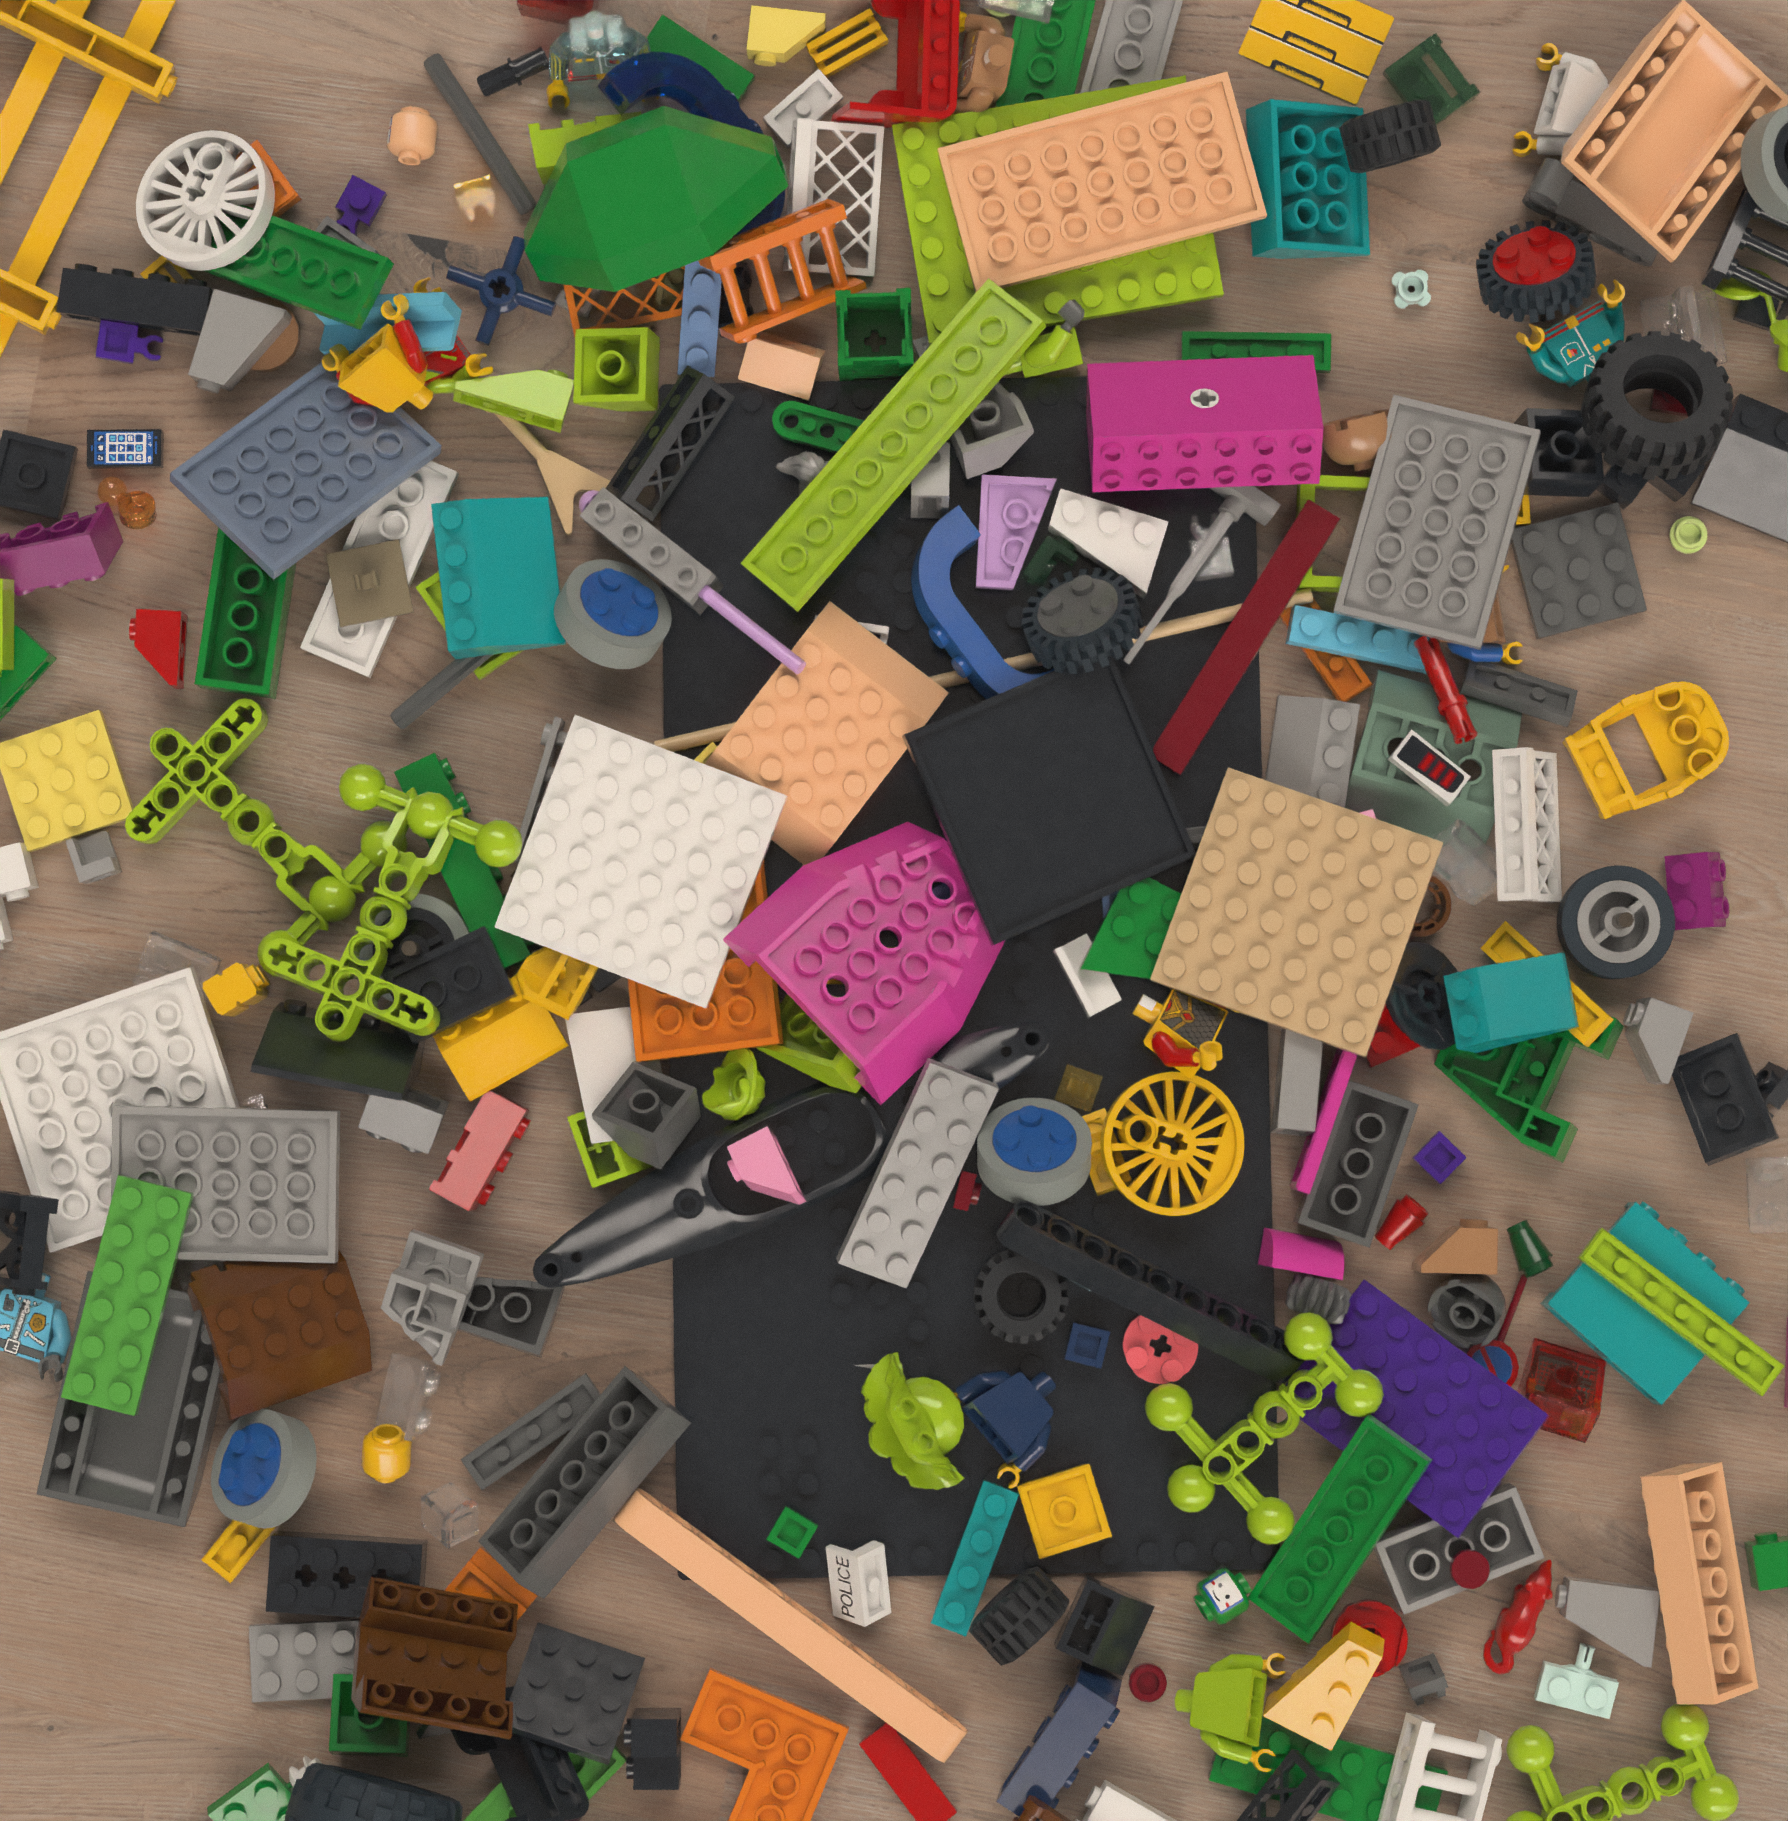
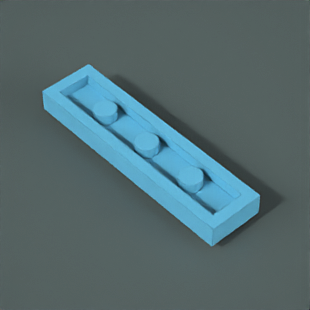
M1294 605L1291 608L1286 644L1427 674L1417 648L1414 646V642L1423 635L1299 605Z

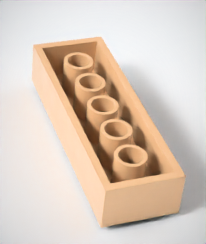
M1722 1462L1683 1464L1641 1476L1642 1498L1645 1502L1648 1535L1651 1539L1654 1558V1573L1657 1577L1660 1610L1664 1620L1666 1648L1669 1652L1672 1685L1675 1690L1677 1704H1718L1758 1689Z

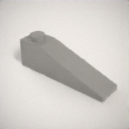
M927 336L912 341L918 359L929 347ZM998 382L952 434L950 441L964 474L969 479L1002 467L1034 433V429L1021 400L1013 392L1009 393Z

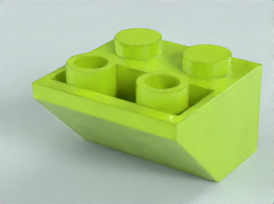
M584 1111L567 1117L592 1188L654 1167L629 1156L615 1141L592 1144Z

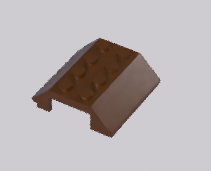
M339 1249L338 1262L224 1261L222 1262L224 1269L222 1272H220L215 1264L190 1273L192 1282L188 1283L189 1289L187 1293L193 1311H201L224 1381L219 1383L218 1387L229 1420L372 1371L370 1332L347 1262Z

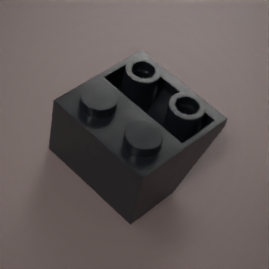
M1086 1574L1054 1642L1055 1647L1092 1666L1123 1676L1155 1606Z

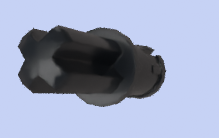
M540 46L538 49L512 61L510 57L507 58V63L479 75L477 83L483 95L490 96L516 83L518 86H521V81L546 69H550L551 66L542 46Z

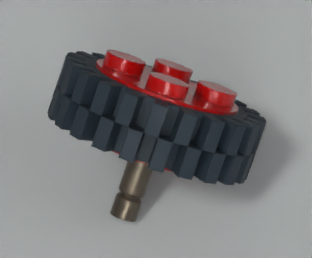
M1542 220L1541 226L1537 227L1534 226V221L1526 222L1525 230H1520L1518 224L1510 227L1511 235H1507L1503 230L1496 234L1497 241L1489 239L1485 243L1486 249H1481L1478 253L1479 259H1476V269L1480 296H1482L1485 306L1489 305L1491 312L1495 314L1499 311L1500 317L1508 319L1513 313L1514 321L1522 322L1525 315H1529L1530 323L1543 322L1555 319L1554 311L1559 310L1564 316L1570 313L1569 304L1576 308L1583 304L1582 297L1588 299L1592 294L1591 288H1595L1596 269L1591 241L1588 242L1587 235L1584 232L1579 234L1578 228L1573 225L1566 230L1564 222L1558 221L1555 227L1551 228L1550 220Z

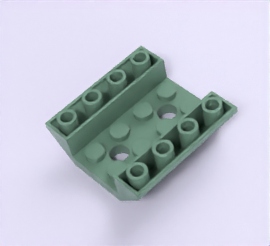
M1378 670L1368 707H1370L1349 776L1345 808L1358 813L1373 809L1378 820L1441 841L1443 845L1482 855L1495 823L1492 750L1517 748L1522 713L1464 695L1468 702L1466 704L1467 712L1478 735L1466 743L1464 738H1462V744H1455L1445 716L1440 715L1437 709L1439 701L1432 685ZM1413 730L1459 768L1465 760L1475 761L1480 767V775L1474 781H1467L1452 803L1445 806L1388 760L1390 755L1388 754L1387 747L1392 739L1403 740Z

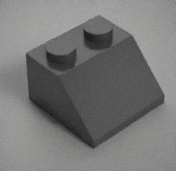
M632 1062L594 1110L592 1118L629 1156L661 1169L701 1118V1112L695 1087Z

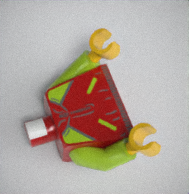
M427 277L417 281L413 292L428 293L426 284L431 278ZM438 287L431 292H442V290ZM457 335L454 348L450 351H423L427 359L424 386L433 391L434 394L454 393L457 381L477 379L479 376H488L493 373V367H484L482 369L480 367L481 359L486 357L487 354L471 355Z

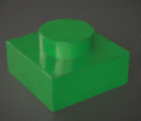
M786 1505L766 1540L799 1559L819 1524Z

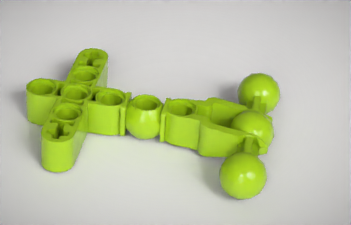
M243 698L235 701L195 744L172 728L159 729L152 735L150 750L169 772L129 813L126 818L125 828L128 835L134 840L144 844H154L161 840L199 799L212 810L222 814L220 818L227 822L229 833L234 840L259 851L263 859L278 874L276 879L277 888L304 911L288 930L271 931L263 937L258 945L257 957L259 964L268 974L279 977L265 965L262 956L264 947L268 942L276 938L288 939L304 946L319 929L328 931L329 922L341 921L349 916L355 907L356 893L365 892L362 883L377 867H383L387 852L383 848L382 841L392 821L380 820L366 827L361 835V852L345 869L322 848L316 845L305 847L294 837L281 831L282 827L275 822L273 812L269 806L261 800L252 799L243 793L240 787L224 773L264 731L268 723V715L264 707L252 699ZM245 710L253 712L252 716L255 720L252 724L244 722L245 718L242 716V713ZM230 724L234 725L235 727H237V730L243 733V735L239 737V735L234 731L230 730L228 726ZM222 735H228L231 739L229 750L218 754L214 747L215 741ZM169 737H176L178 749L172 755L165 756L162 751L163 742ZM202 762L205 766L204 776L198 781H192L189 777L190 767L194 763ZM229 787L232 791V800L226 806H218L216 803L217 792L222 788ZM176 789L179 793V802L175 807L167 809L163 803L164 795L169 790ZM154 806L156 810L166 815L165 818L156 816L158 813L152 811L151 808ZM249 813H257L260 820L257 829L252 832H246L243 828V819ZM142 819L150 821L148 825L152 830L148 834L142 831L143 828L139 824ZM406 835L399 850L406 853L408 844ZM277 838H284L287 845L285 853L280 857H273L270 854L272 841ZM315 857L333 875L324 876L317 880L310 889L309 899L307 900L292 885V881L296 873L304 870L305 863ZM288 954L277 957L279 963L286 961L297 968L298 962Z
M357 764L348 768L340 777L339 793L343 802L354 810L367 811L379 806L396 813L382 841L387 855L379 875V888L374 887L373 890L376 895L369 898L361 907L359 916L360 926H357L355 929L357 934L348 942L340 961L284 938H276L267 943L262 954L263 961L279 977L323 995L316 1011L315 1023L318 1029L332 1041L340 1042L349 1039L355 1032L363 1013L416 1035H430L436 1031L440 1024V1013L437 1008L425 997L380 979L388 958L387 949H392L393 947L391 940L397 938L405 929L407 922L406 910L411 908L409 902L415 899L428 875H435L441 871L454 838L474 845L480 860L487 865L504 867L513 863L520 855L523 844L521 833L516 826L508 821L494 820L482 825L464 817L463 807L453 810V806L448 798L440 793L425 792L418 795L414 787L404 793L387 786L380 770L372 765ZM409 827L419 837L435 839L427 857L417 858L413 852L404 853L399 851ZM399 876L407 877V884L404 889L397 892L391 891V883L395 878ZM384 910L391 911L392 916L387 924L383 926L375 925L378 913ZM369 944L375 945L376 951L374 956L369 960H360L359 954L361 949ZM288 954L298 962L297 968L286 961L279 963L277 957ZM320 964L325 965L324 976L319 980L311 981L309 975L312 968ZM351 979H359L360 986L357 992L353 995H344V985ZM386 993L394 994V1002L391 1007L385 1010L378 1009V1000L382 995ZM406 1006L417 1013H422L424 1010L428 1014L426 1019H418L416 1021L409 1013L405 1012ZM337 1013L343 1014L344 1021L341 1027L336 1030H329L328 1020L330 1017Z

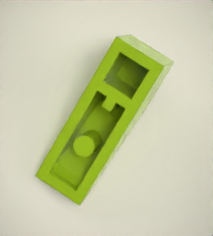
M551 369L547 372L532 370L457 381L454 387L453 401L561 433L573 393L574 380L569 379L568 375L561 371Z

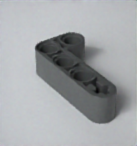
M1545 158L1522 199L1523 204L1556 223L1558 221L1564 222L1566 228H1570L1572 225L1578 228L1579 234L1584 232L1588 239L1643 266H1652L1658 251L1587 186L1573 180L1574 174L1560 161Z

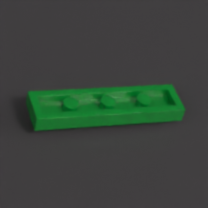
M1182 331L1181 360L1313 355L1316 373H1330L1331 333Z

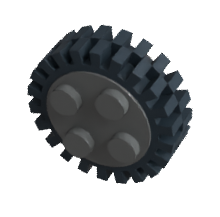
M1087 568L1079 569V576L1073 578L1071 571L1064 573L1066 581L1060 583L1056 577L1049 581L1050 590L1041 586L1036 590L1039 598L1031 596L1027 601L1029 607H1024L1022 612L1024 618L1021 621L1031 652L1038 663L1042 662L1043 667L1050 669L1053 666L1055 672L1063 673L1066 666L1070 674H1078L1079 666L1081 665L1084 666L1085 672L1094 671L1093 663L1098 661L1102 668L1110 665L1107 657L1111 655L1116 660L1123 657L1121 648L1130 650L1134 646L1132 639L1138 640L1141 635L1139 628H1143V615L1132 584L1128 583L1126 577L1123 575L1118 577L1117 573L1112 570L1104 574L1103 568H1095L1092 576H1090Z

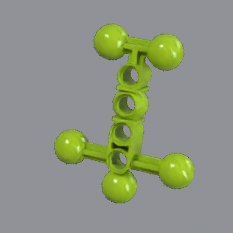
M1309 1312L1301 1313L1289 1321L1285 1328L1284 1341L1289 1352L1295 1357L1306 1361L1314 1360L1317 1365L1311 1370L1305 1369L1295 1372L1290 1377L1287 1386L1284 1384L1279 1386V1391H1270L1260 1396L1254 1404L1253 1411L1247 1414V1419L1237 1422L1216 1441L1192 1417L1193 1404L1187 1391L1174 1384L1159 1385L1146 1398L1145 1413L1148 1420L1160 1430L1167 1432L1175 1431L1203 1462L1202 1467L1186 1465L1175 1470L1168 1481V1497L1173 1505L1181 1511L1189 1513L1199 1512L1208 1507L1212 1502L1216 1491L1215 1484H1223L1248 1512L1246 1517L1247 1529L1252 1537L1268 1545L1284 1541L1293 1531L1295 1523L1293 1511L1287 1503L1279 1498L1264 1497L1242 1471L1261 1455L1266 1443L1271 1446L1274 1443V1439L1284 1438L1292 1434L1298 1427L1300 1418L1306 1415V1410H1311L1320 1403L1323 1395L1322 1390L1332 1381L1336 1384L1335 1398L1342 1411L1354 1417H1365L1374 1413L1381 1405L1384 1396L1383 1387L1378 1377L1366 1370H1353L1332 1347V1330L1328 1322L1320 1315ZM1304 1381L1310 1382L1316 1388L1315 1393L1309 1398H1301L1294 1391L1297 1384ZM1279 1406L1286 1410L1287 1417L1282 1422L1274 1423L1267 1419L1266 1412L1272 1407ZM1245 1431H1250L1258 1436L1259 1441L1253 1447L1247 1448L1239 1444L1238 1436ZM1216 1456H1223L1229 1460L1230 1467L1224 1472H1216L1209 1466L1210 1460Z
M1676 1703L1665 1711L1661 1721L1663 1737L1675 1749L1683 1750L1684 1756L1675 1760L1659 1756L1650 1760L1646 1766L1642 1763L1638 1765L1639 1768L1631 1766L1620 1768L1610 1776L1607 1783L1602 1780L1599 1781L1600 1786H1585L1562 1796L1550 1768L1555 1748L1553 1739L1547 1731L1538 1726H1523L1512 1733L1507 1743L1506 1751L1509 1761L1519 1771L1529 1774L1543 1809L1540 1816L1535 1812L1526 1810L1515 1812L1506 1821H1552L1553 1816L1562 1811L1568 1813L1569 1821H1611L1614 1816L1617 1819L1622 1817L1621 1814L1635 1815L1642 1813L1650 1806L1653 1799L1656 1802L1661 1801L1660 1796L1662 1795L1668 1797L1677 1795L1685 1786V1780L1692 1777L1696 1780L1691 1791L1693 1808L1698 1815L1706 1820L1720 1821L1727 1819L1735 1812L1739 1802V1794L1732 1779L1716 1772L1704 1743L1709 1732L1708 1718L1704 1711L1695 1704ZM1666 1767L1672 1768V1780L1666 1785H1659L1656 1779L1658 1772ZM1630 1782L1638 1783L1637 1795L1629 1800L1623 1799L1621 1794L1623 1787ZM1593 1797H1602L1604 1801L1602 1810L1597 1814H1588L1586 1807L1589 1800Z

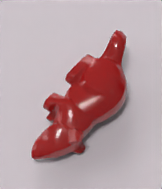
M1551 1560L1541 1563L1528 1576L1525 1585L1517 1584L1515 1586L1514 1601L1509 1608H1502L1495 1629L1490 1631L1491 1636L1484 1644L1483 1658L1487 1667L1496 1674L1503 1675L1513 1669L1514 1654L1522 1651L1532 1640L1537 1630L1536 1622L1539 1613L1544 1608L1545 1600L1552 1599ZM1494 1640H1496L1501 1652L1502 1662L1496 1663L1490 1654Z

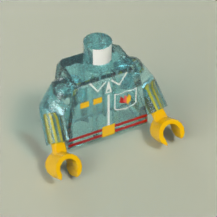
M592 11L586 14L585 17L570 19L568 31L561 33L549 49V78L553 82L548 85L546 93L550 108H552V98L556 95L564 96L565 108L569 106L570 98L568 87L564 84L565 79L568 82L637 77L638 74H641L642 77L638 88L639 99L645 102V88H652L655 90L658 100L661 91V81L656 75L652 74L655 68L649 41L646 36L634 28L628 27L623 16L618 14L603 15L600 12Z

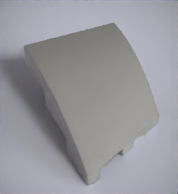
M413 1229L409 1233L400 1265L391 1273L381 1309L393 1321L398 1322L403 1327L404 1332L413 1341H417L432 1356V1361L435 1364L442 1366L464 1315L484 1253Z

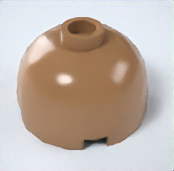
M1389 409L1373 411V415L1359 414L1324 423L1322 445L1327 455L1340 465H1353L1354 471L1373 468L1378 449L1386 440Z

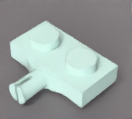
M1580 1643L1575 1664L1559 1665L1543 1661L1534 1694L1535 1700L1607 1719L1610 1718L1619 1682L1617 1679L1598 1675L1589 1669L1595 1647Z

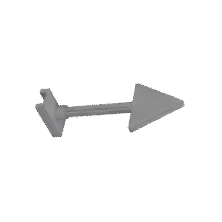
M1255 486L1210 488L1225 499L1219 508V516L1170 585L1166 599L1123 661L1128 664L1131 663L1171 604L1184 593L1231 523L1237 522L1244 512L1263 526H1266L1281 506L1280 503Z

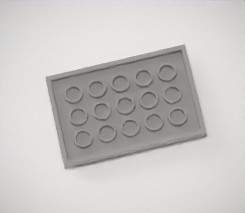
M1393 394L1387 416L1386 440L1377 452L1333 611L1336 614L1481 650L1541 430Z
M112 1106L111 1200L118 1175L194 1193L178 1259L305 1263L338 1262L340 1110Z

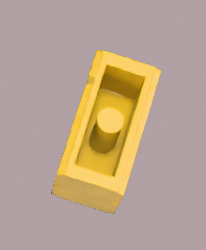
M236 962L223 970L222 975L216 974L203 982L202 988L217 1014L235 1017L249 1009V1005H255L268 997L266 987L270 985V981L259 965L255 967L254 964L247 965Z

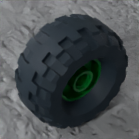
M312 1763L307 1766L303 1777L296 1779L284 1821H462L463 1807L454 1798L414 1785L352 1769Z

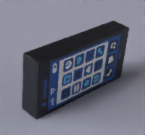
M161 429L87 430V467L89 469L163 468L164 431Z

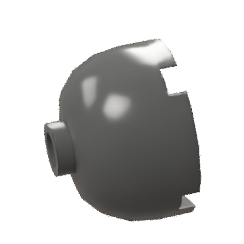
M1484 1274L1449 1275L1436 1287L1428 1304V1313L1431 1310V1315L1434 1319L1432 1325L1435 1331L1450 1343L1463 1348H1469L1471 1344H1481L1480 1347L1488 1345L1499 1333L1507 1312L1505 1297L1500 1287L1489 1276Z

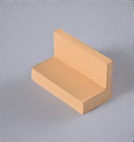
M761 331L757 333L756 339L747 342L738 379L809 401L817 371L823 362L825 350Z

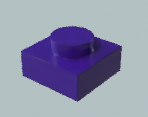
M1437 1131L1412 1157L1438 1184H1441L1467 1158L1440 1131Z

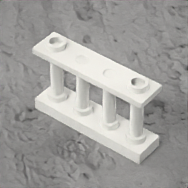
M1406 1712L1378 1821H1481L1495 1766L1501 1760V1744L1503 1739L1480 1729L1476 1742L1437 1734L1434 1732L1435 1723L1420 1715ZM1433 1748L1472 1757L1467 1779L1425 1770L1424 1766L1428 1751ZM1423 1785L1462 1794L1457 1816L1415 1807L1418 1789Z

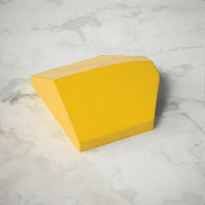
M544 946L526 957L516 976L522 998L569 1020L581 1004L599 967Z

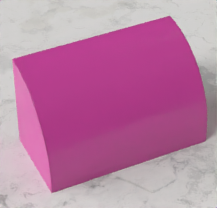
M1264 1228L1258 1265L1343 1280L1344 1252L1341 1243L1338 1241Z

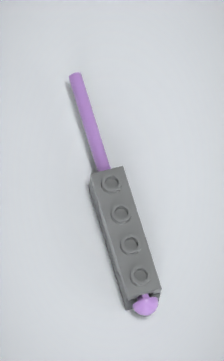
M604 487L600 491H587L581 496L579 500L581 514L579 516L585 523L699 615L709 605L795 674L803 671L806 666L804 660L718 594L724 586L705 566Z

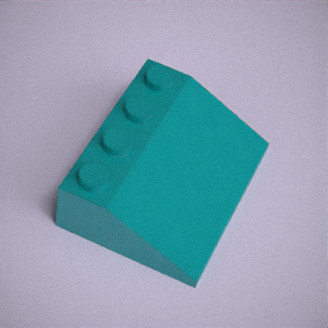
M1269 99L1246 109L1247 144L1267 213L1265 219L1251 222L1252 257L1298 259L1370 255L1366 172L1355 173L1350 171L1339 127L1347 120L1363 115V108Z
M549 497L464 499L431 504L448 652L455 659L565 645L566 640L561 635L554 616V606L560 593Z

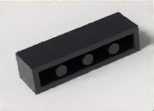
M80 263L75 264V269L63 268L56 312L60 313L64 318L98 323L101 320L136 325L142 329L200 336L213 294V290L207 287V282L186 278L184 284L170 282L171 277L153 273L148 274V279L134 277V272L113 268L111 274L97 272L98 267Z

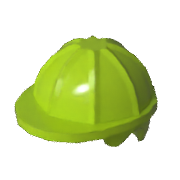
M749 1048L729 1051L723 1059L721 1066L713 1070L714 1083L709 1090L703 1093L702 1101L705 1108L721 1115L725 1120H739L743 1116L750 1115L758 1110L765 1097V1080L758 1071L756 1059Z

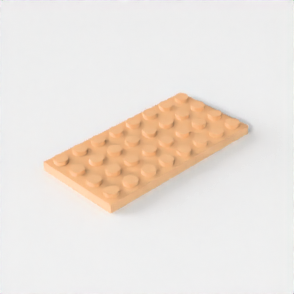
M1228 72L937 148L975 293L988 278L999 287L1006 288L1262 220L1267 216Z

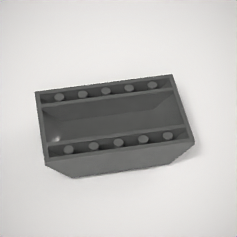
M87 1271L36 1494L186 1527L201 1487L221 1399L218 1384L224 1382L201 1311H193L187 1292L175 1289L169 1290L138 1415L132 1416L61 1398L93 1271Z

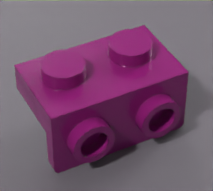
M1700 852L1664 856L1667 893L1675 914L1674 931L1726 927V919L1729 917L1730 907L1728 899L1724 896L1723 881L1726 879V865L1724 860L1720 858V853Z

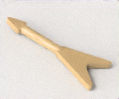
M495 414L537 460L539 470L563 530L567 536L572 535L573 504L576 494L590 490L600 491L603 487H607L610 480L551 450H547L521 421Z

